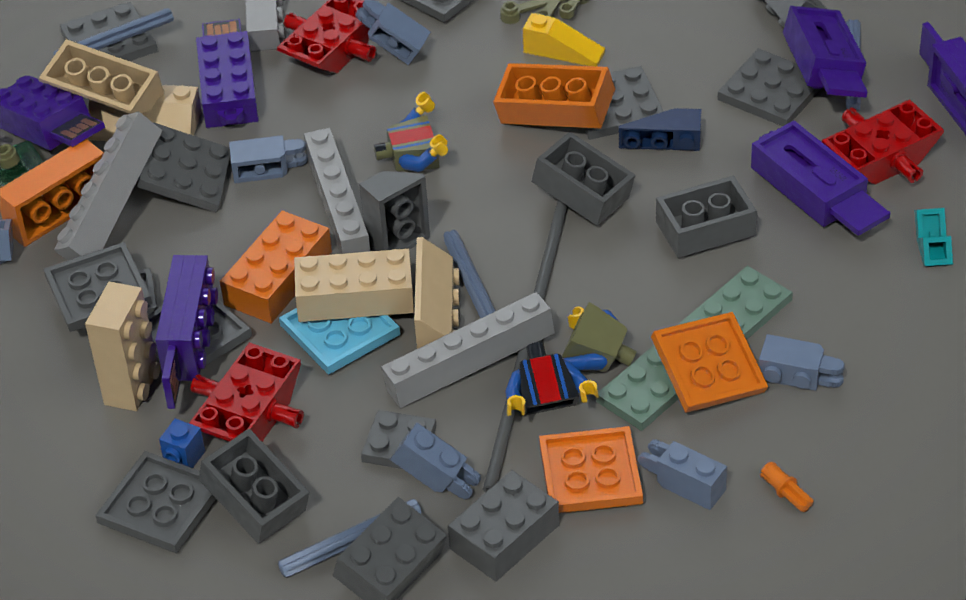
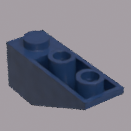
M673 108L619 125V148L700 151L701 109Z

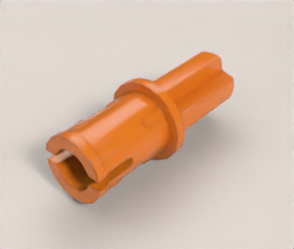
M769 462L762 468L761 478L776 490V494L780 498H787L801 512L808 511L813 505V499L797 485V479L787 475L775 462Z

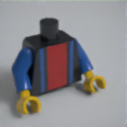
M535 342L526 346L529 359L519 362L518 370L511 374L505 390L508 416H511L512 410H519L521 416L575 406L579 398L578 392L583 403L587 402L586 395L593 394L596 398L599 397L597 384L594 381L587 380L570 361L563 360L561 354L557 353L546 356L543 342Z

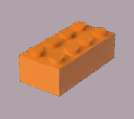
M508 63L493 103L501 124L601 129L615 92V86L609 67Z
M85 139L1 187L0 212L2 219H11L13 238L26 247L70 220L69 214L73 207L78 204L82 196V188L90 181L94 173L93 167L102 158L104 152Z
M282 210L220 280L224 305L272 324L295 297L294 257L330 255L332 253L329 228Z

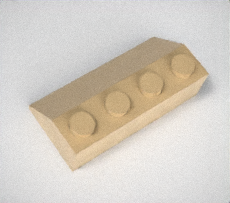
M67 39L39 77L40 82L129 114L138 111L140 113L150 111L163 93L158 71Z
M162 85L163 93L150 111L141 112V114L153 123L194 136L202 112L198 87ZM89 99L88 111L90 116L103 121L106 128L90 136L87 140L108 141L113 137L117 129V121L120 117L129 113Z
M417 237L414 323L417 349L456 331L454 327H459V310L454 309V306H459V289H454V285L460 284L459 268H454L451 255L423 237Z

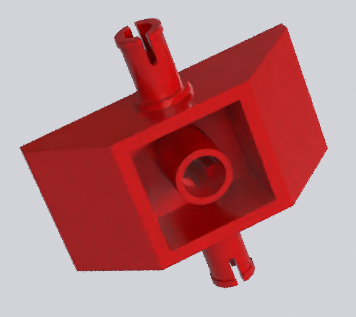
M328 0L308 19L290 12L284 19V27L294 30V32L277 46V51L336 74L355 56L371 62V59H374L376 55V47L368 44L370 39L368 31L370 28L356 17V12L360 7H363L364 1Z
M909 99L868 119H865L853 107L850 110L847 109L842 115V121L850 127L823 139L822 143L875 185L899 173L904 175L910 183H914L923 175V169L917 165L920 164L939 140L944 129Z
M249 342L219 382L199 374L195 376L196 379L193 378L191 392L207 396L208 398L189 424L200 427L201 432L229 442L247 429H250L263 442L277 421L296 429L299 428V424L303 421L304 412L288 405L291 401L301 360Z

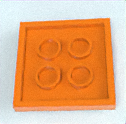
M733 312L655 330L651 335V339L685 413L765 393L768 388L766 380Z
M630 426L539 436L547 494L559 501V513L643 504V493Z

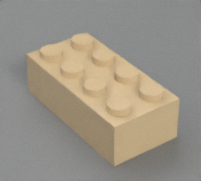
M409 248L294 257L295 298L298 322L414 313Z
M108 282L85 323L104 405L138 411L142 401L147 399L149 387L153 380L158 378L160 373V363L157 362L156 343L153 342L151 333L152 323L149 321L147 314L148 303L144 299L142 287Z

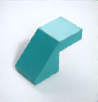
M945 208L914 210L916 239L923 266L953 264L951 236L946 234Z

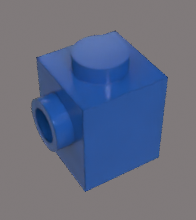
M176 418L159 438L163 458L191 468L196 465L205 453L201 428Z

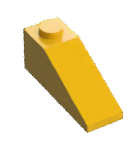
M531 13L523 27L524 53L585 66H598L605 53L603 46L554 17Z

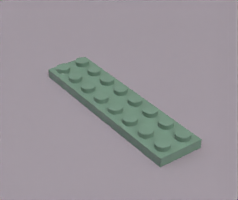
M747 265L678 325L733 312L747 340L792 301L793 292ZM653 345L598 392L599 397L596 398V402L640 431H643L679 398L656 347Z

